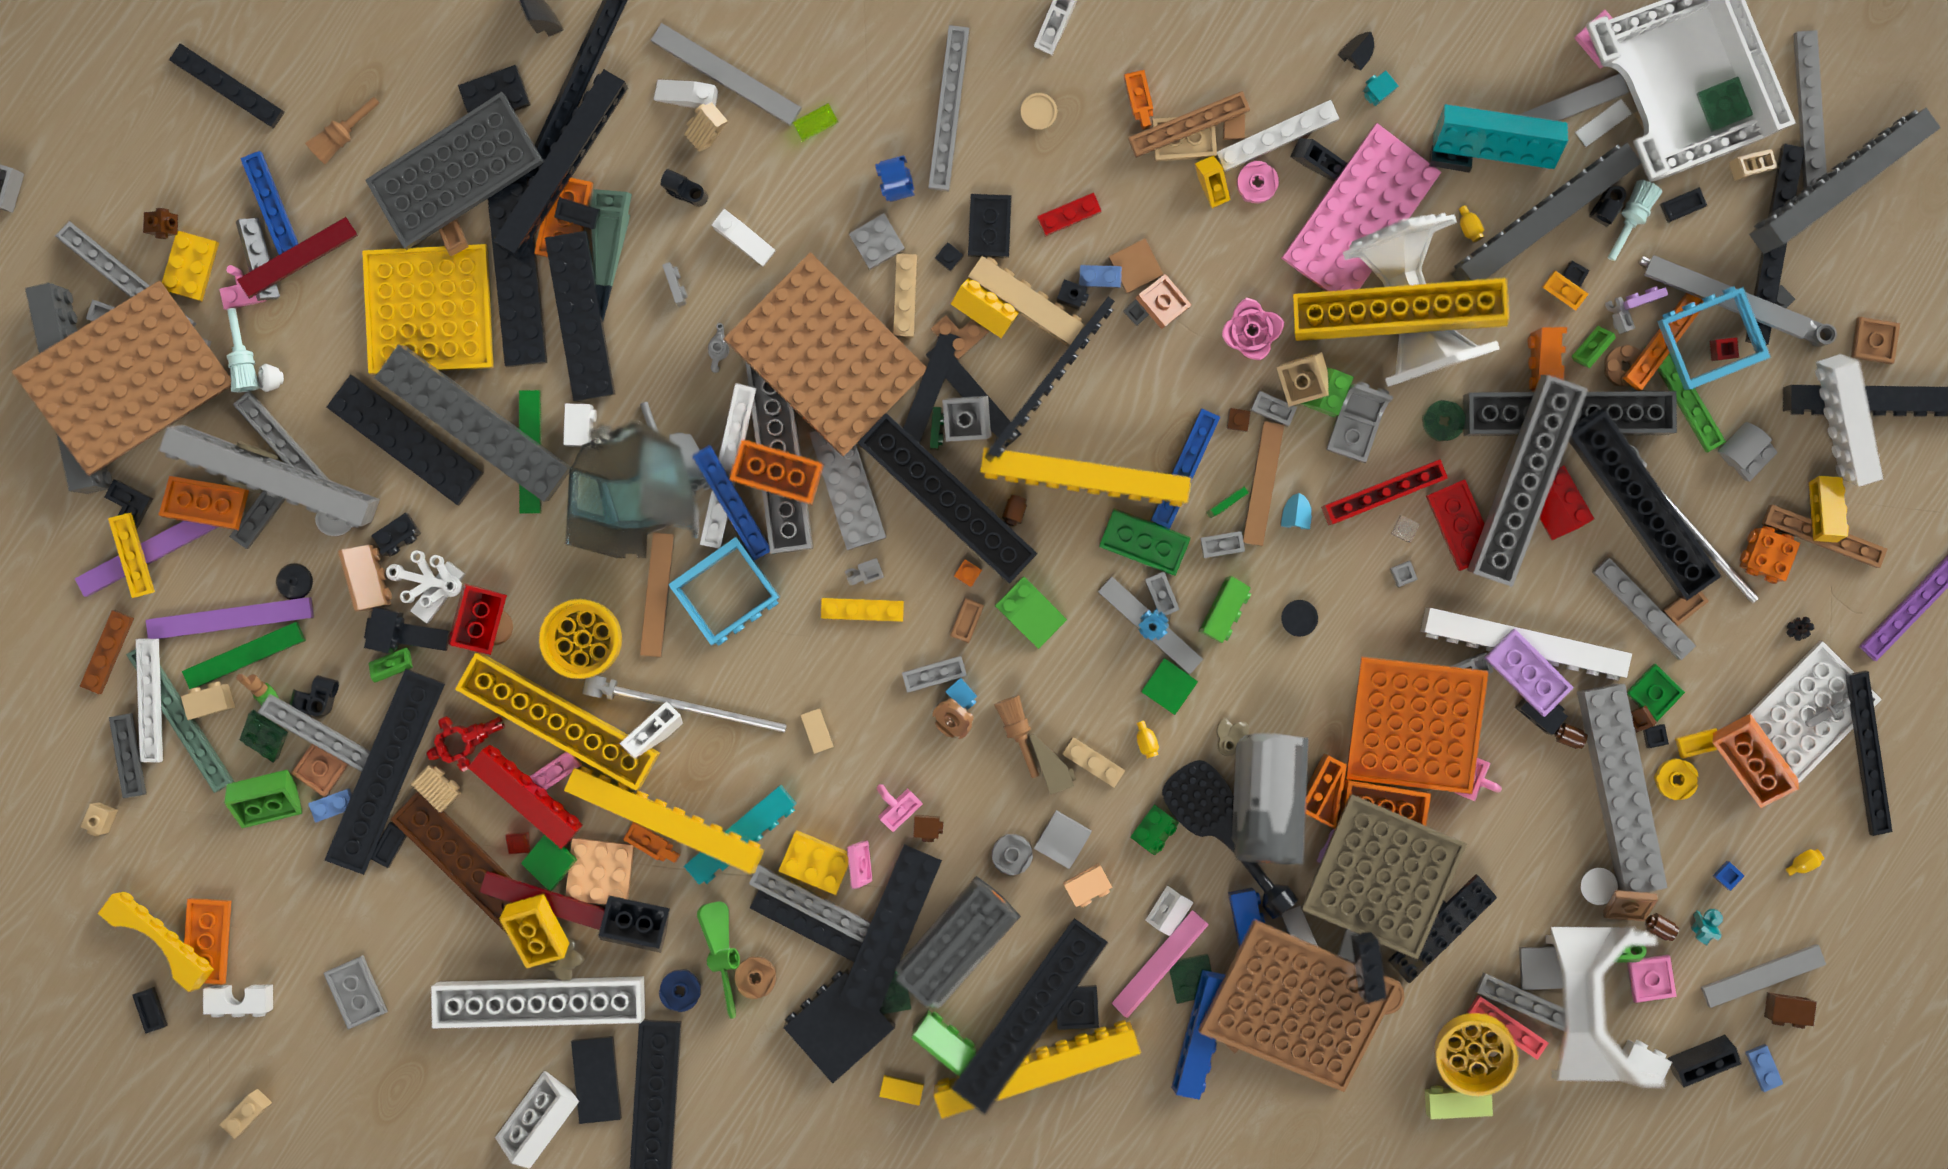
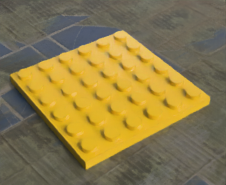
M486 244L468 245V248L453 256L448 254L445 246L409 248L408 250L402 248L362 251L369 374H377L397 345L408 347L439 371L493 368L488 246Z

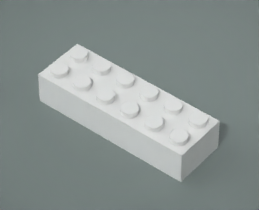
M1841 354L1817 361L1815 373L1821 384L1819 391L1825 403L1824 415L1829 422L1828 434L1833 441L1832 453L1837 460L1836 472L1838 476L1843 477V479L1858 487L1882 480L1883 476L1859 361Z

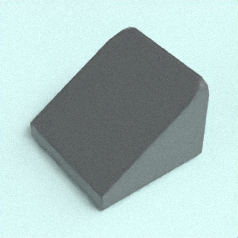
M1136 299L1123 311L1136 326L1149 316Z

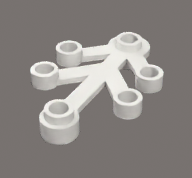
M418 550L413 551L410 558L418 564L423 575L405 571L401 565L397 564L388 566L386 570V575L390 580L400 581L406 579L421 583L410 591L405 590L400 594V599L404 603H412L417 596L433 586L440 589L432 595H423L419 599L420 606L430 608L434 602L446 595L455 597L462 590L460 579L449 574L444 565L443 557L438 555L430 558V565L438 569L443 580L435 578L425 560V554ZM419 553L420 559L416 560L415 556ZM436 558L439 559L438 565H435L434 563ZM395 568L396 574L392 576L391 572ZM453 583V588L449 590L448 585ZM407 593L410 595L409 600L405 599ZM426 598L429 599V603L427 605L424 604V600Z

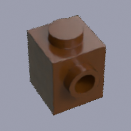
M915 815L913 838H922L923 842H934V839H938L939 834H943V822L940 821V816Z

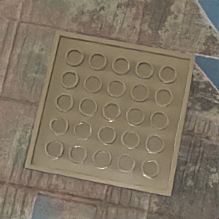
M1350 794L1301 909L1357 934L1371 931L1381 944L1418 959L1467 844Z

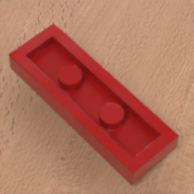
M1093 192L1037 216L1044 235L1048 236L1101 213L1102 210Z

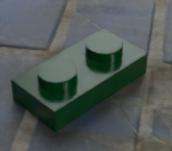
M933 407L930 450H938L939 445L943 446L944 433H940V425H944V413L941 412V407Z

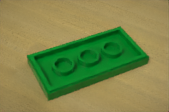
M1114 508L1099 547L1176 576L1191 537Z

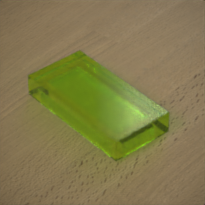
M829 103L795 120L793 125L803 142L839 122Z

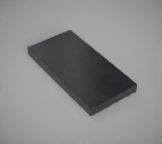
M614 1036L572 1040L576 1097L579 1101L577 1104L579 1124L621 1120Z

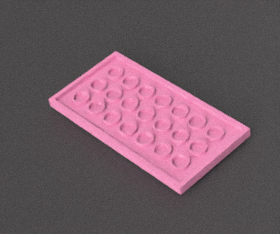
M1376 123L1281 259L1324 291L1360 289L1372 270L1360 258L1345 260L1343 252L1350 249L1349 245H1351V242L1401 220L1409 219L1441 174V171L1429 166L1428 161Z

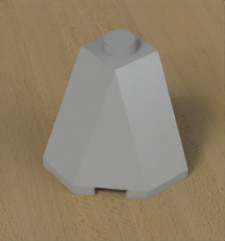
M669 434V498L692 497L701 488L705 490L710 489L708 482L692 457L694 453L700 450L690 434Z

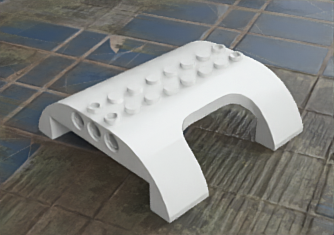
M1662 0L1610 20L1605 16L1586 24L1601 65L1617 70L1624 77L1643 122L1644 136L1636 139L1633 143L1650 182L1672 176L1724 156L1795 124L1745 0Z

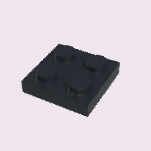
M1096 985L1078 986L1057 1015L1058 1030L1099 1028Z

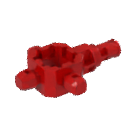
M445 716L438 720L439 727L444 732L436 735L434 740L435 747L429 749L426 754L429 760L441 758L442 761L447 763L458 761V768L460 771L465 772L469 770L468 766L471 764L470 759H467L466 756L474 753L476 745L483 743L490 734L504 729V723L498 725L503 720L498 716L484 724L475 723L468 727L462 725L452 727L453 722L448 716ZM458 732L462 735V740L466 744V750L452 756L448 753L449 750L444 744V738Z

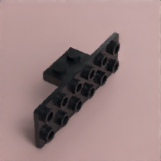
M1475 874L1448 902L1443 900L1419 958L1415 959L1396 951L1388 959V962L1408 983H1411L1497 899L1496 895L1480 876Z

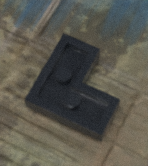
M113 479L104 498L122 507L118 516L132 513L136 530L153 498L116 479Z

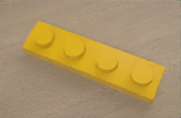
M132 513L108 518L131 597L135 598L154 593L155 590Z
M822 598L821 600L822 619L903 622L904 601Z

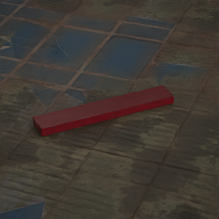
M344 217L238 278L237 281L250 299L354 239L358 234L347 217Z
M489 871L486 872L480 889V893L512 903L544 894L556 917L600 930L605 908Z

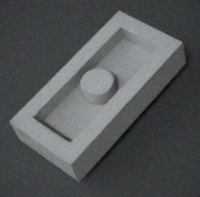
M670 262L663 264L662 266L675 303L678 307L686 305L685 298L688 296L684 286L680 287L678 279L681 276L677 266L673 267Z
M1259 391L1250 411L1288 427L1297 407H1289L1288 403Z
M1242 531L1200 538L1203 558L1245 552Z
M1165 572L1145 579L1159 613L1162 611L1166 616L1180 610Z

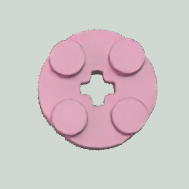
M1263 161L1248 163L1240 171L1237 178V189L1242 198L1247 202L1257 204L1268 201L1275 194L1279 184L1276 170ZM1255 177L1263 181L1260 187L1253 185L1252 182L1255 180Z

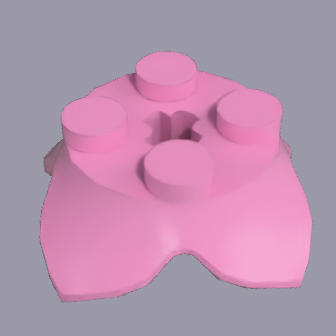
M1245 298L1234 309L1232 319L1224 325L1222 337L1228 346L1239 350L1247 358L1261 360L1269 354L1271 343L1282 333L1284 321L1276 313L1263 311L1257 301ZM1249 326H1252V329H1256L1253 336L1247 333Z

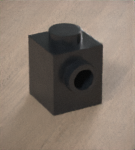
M1064 279L1056 302L1079 310L1080 306H1085L1089 296V294H1086L1087 287Z

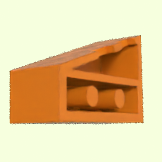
M1542 327L1530 333L1528 348H1531V357H1529L1528 366L1532 373V377L1529 379V388L1532 389V392H1535L1541 375H1550L1564 380L1565 366L1562 365L1561 353L1566 352V346H1562L1563 333H1567V327Z
M1323 754L1306 786L1305 814L1335 829L1347 765L1327 754Z

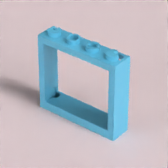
M1735 286L1722 291L1723 295L1721 296L1710 295L1703 298V303L1695 305V302L1682 307L1683 311L1675 313L1673 310L1663 314V319L1657 321L1684 390L1693 389L1770 358L1743 287L1736 289ZM1734 297L1755 353L1690 379L1669 323Z
M738 537L730 540L668 584L711 645L717 644L718 646L728 640L727 635L734 632V634H737L744 629V623L749 620L754 622L761 617L760 612L765 608L770 610L778 605L777 600L781 598ZM738 549L771 597L715 636L681 588Z

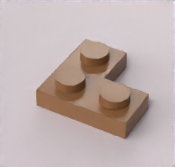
M947 315L931 328L937 337H939L940 333L943 335L951 333L961 337L953 341V347L956 350L954 356L958 360L989 333L985 327L973 319L959 330Z

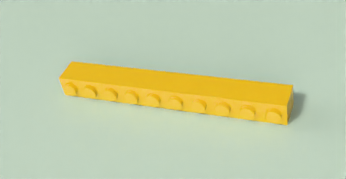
M582 766L581 769H573L564 791L750 874L755 873L764 853V850L759 848L761 844L752 840L745 842L741 840V835L731 831L727 834L722 831L723 827L711 823V826L703 823V818L693 815L692 818L686 816V811L678 807H674V809L666 807L667 803L659 799H655V801L648 799L649 795L637 790L634 793L629 790V786L621 782L616 785L611 782L612 778L600 774L598 777L592 774V769Z

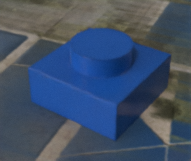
M1726 861L1713 877L1727 890L1731 891L1744 875L1731 862Z

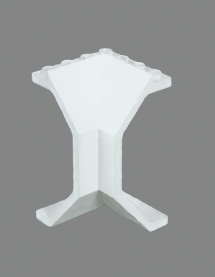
M1445 213L1437 216L1433 214L1401 220L1351 242V245H1349L1350 249L1344 251L1343 255L1345 260L1353 258L1362 259L1380 278L1384 287L1426 284L1422 273V264L1432 236L1436 231L1455 224L1457 221L1454 215L1446 216ZM1455 330L1399 334L1396 373L1385 380L1388 386L1399 384L1445 366L1499 349L1497 341L1478 346Z
M1551 927V935H1545L1546 944L1554 945L1562 969L1565 1006V1036L1558 1069L1551 1070L1552 1079L1624 1081L1641 1086H1664L1663 1077L1639 1072L1606 1034L1604 1024L1603 974L1627 946L1656 945V936H1648V932H1634V927Z

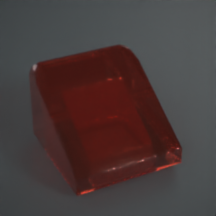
M529 832L508 833L505 835L509 854L530 853Z

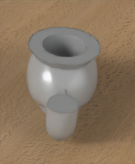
M722 323L716 325V335L708 344V354L712 359L711 370L713 373L719 372L718 362L729 354V346L723 340L725 335Z

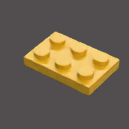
M178 231L174 238L162 284L167 291L203 301L219 242Z

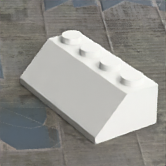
M544 1071L495 1139L511 1163L530 1169L579 1101L568 1087Z

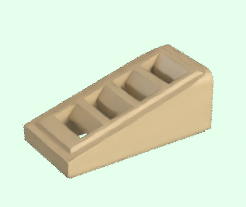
M1772 149L1740 156L1729 162L1735 181L1778 169ZM1763 156H1764V158H1765L1767 167H1765V164H1764V161H1763V158H1762Z

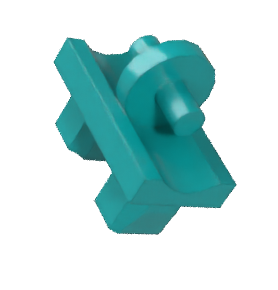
M1709 909L1702 916L1696 910L1693 914L1696 921L1691 927L1692 931L1696 933V939L1705 945H1708L1712 938L1719 941L1722 934L1717 926L1723 921L1721 912L1716 909Z

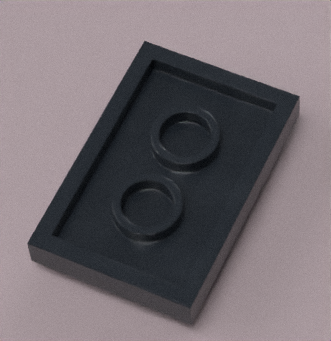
M516 65L458 85L467 113L500 92L505 94L514 111L531 105Z
M971 194L968 257L989 256L992 258H1009L1012 195Z

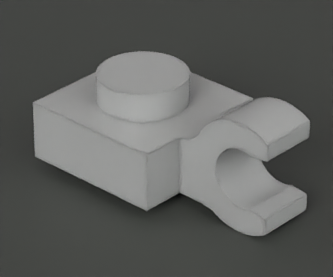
M1621 297L1615 298L1616 307L1613 306L1612 301L1605 303L1607 310L1614 313L1612 315L1613 325L1619 334L1635 329L1629 310H1625L1624 301Z
M877 558L859 564V570L851 568L845 571L849 585H855L862 580L865 584L884 578Z

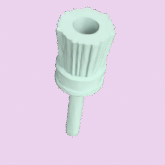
M1646 180L1636 181L1630 200L1621 212L1625 218V226L1608 255V259L1615 261L1632 228H1636L1637 224L1646 223L1647 217L1651 214L1650 209L1663 192L1654 183Z
M236 308L227 309L234 344L232 352L226 356L231 374V392L239 393L260 389L254 369V354L247 351L245 346L242 345Z

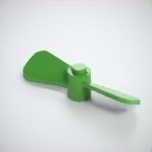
M718 901L702 905L697 911V918L710 949L707 957V966L712 972L721 971L729 1018L733 1019L736 1017V1008L727 970L736 969L739 966L740 956L735 948H729L728 906Z

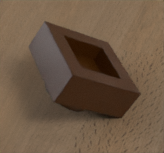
M1230 408L1226 429L1248 432L1251 411Z
M1646 705L1631 711L1636 733L1653 727L1656 724Z

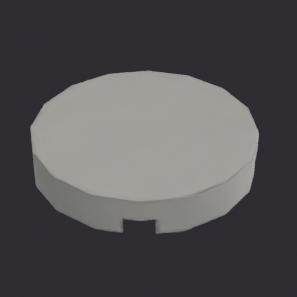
M1007 834L1000 837L992 849V860L995 867L1001 873L1007 875H1017L1025 872L1033 859L1032 848L1029 842L1023 836L1017 834Z

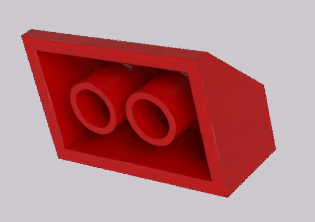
M1564 465L1559 466L1539 516L1551 540L1564 536L1595 520Z
M464 583L448 644L491 655L507 595Z

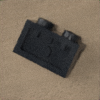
M404 513L371 536L381 549L379 551L380 554L391 557L400 551L399 548L404 544L410 545L414 543L421 532L410 515Z

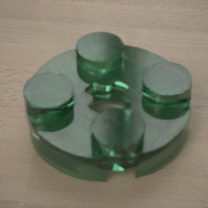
M1445 400L1437 401L1426 409L1422 417L1424 430L1432 439L1438 442L1453 440L1464 429V411L1457 403ZM1441 415L1443 418L1448 417L1449 419L1446 427L1444 424L1440 425L1439 423Z

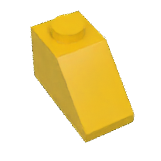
M1211 156L1195 163L1199 182L1211 208L1230 201L1223 167L1217 159Z

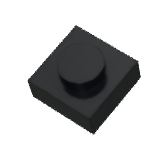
M947 242L937 254L935 260L951 272L964 255Z

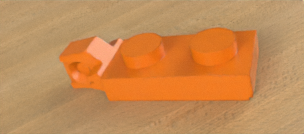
M1141 70L1124 74L1135 120L1140 119L1142 130L1149 129L1151 126L1149 117L1153 116L1154 108L1145 71Z
M633 822L623 838L624 841L656 860L664 862L667 858L675 863L680 857L679 853L672 850L674 845L668 840L638 823Z

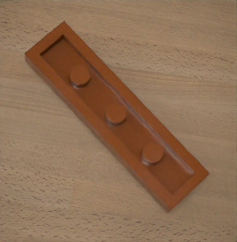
M116 610L111 611L80 687L97 694L103 693L134 618Z

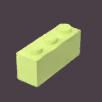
M1431 1086V1089H1425L1426 1115L1430 1119L1493 1116L1492 1094L1470 1096L1460 1093L1452 1087L1443 1088V1086Z

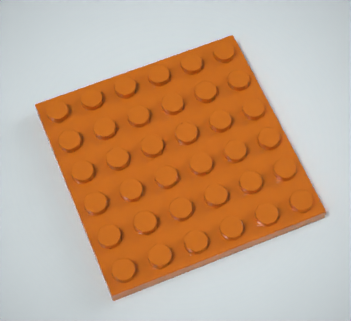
M1361 657L1346 779L1472 794L1489 672Z

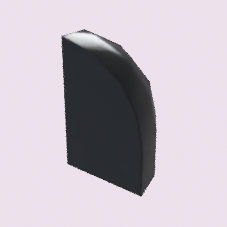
M1365 32L1353 38L1340 51L1339 57L1344 62L1348 59L1354 64V69L1362 70L1373 55L1374 37L1372 33Z

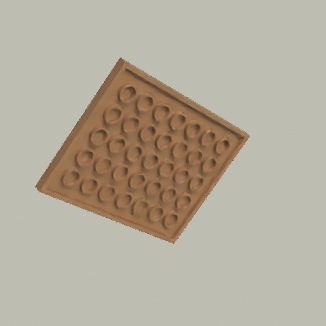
M811 252L723 339L842 457L916 383L927 368Z
M160 280L11 371L89 476L231 387V377Z
M1253 920L1198 1030L1201 1034L1345 1092L1400 983L1384 975L1387 999L1366 1003L1358 992L1355 963L1257 920Z

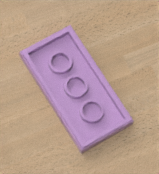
M1512 629L1484 657L1542 717H1545L1574 688L1516 629Z

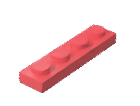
M1479 995L1467 1011L1468 1013L1489 1015L1499 1020L1510 1031L1515 1045L1537 1060L1549 1044L1546 1040Z

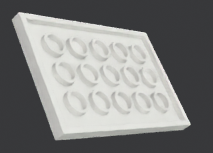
M1819 641L1748 713L1753 716L1797 776L1798 783L1853 729L1850 705L1836 713L1838 717L1835 719L1831 716L1813 727H1808L1805 721L1826 710V705L1830 704L1832 707L1844 699H1849L1845 675L1854 672L1823 641ZM1872 690L1875 707L1882 699Z

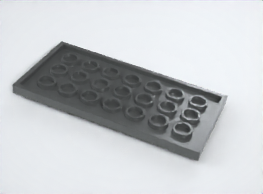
M500 92L365 181L403 248L408 250L535 169L544 161L503 92Z

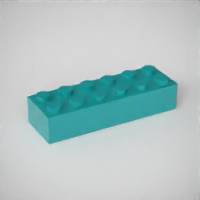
M1444 104L1433 132V151L1548 169L1556 168L1568 143L1567 122Z

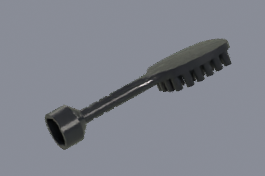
M1196 760L1183 766L1163 786L1162 795L1167 807L1175 818L1191 833L1200 837H1216L1235 854V843L1232 840L1234 795L1219 772L1205 761ZM1241 861L1265 892L1263 894L1262 907L1272 919L1285 913L1299 900L1289 886L1274 885L1258 863Z

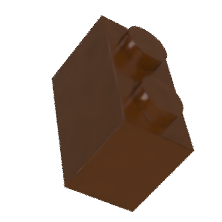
M1767 992L1764 1017L1772 1020L1771 1023L1775 1025L1785 1026V1023H1791L1793 1027L1805 1029V1026H1814L1817 1002L1806 997Z

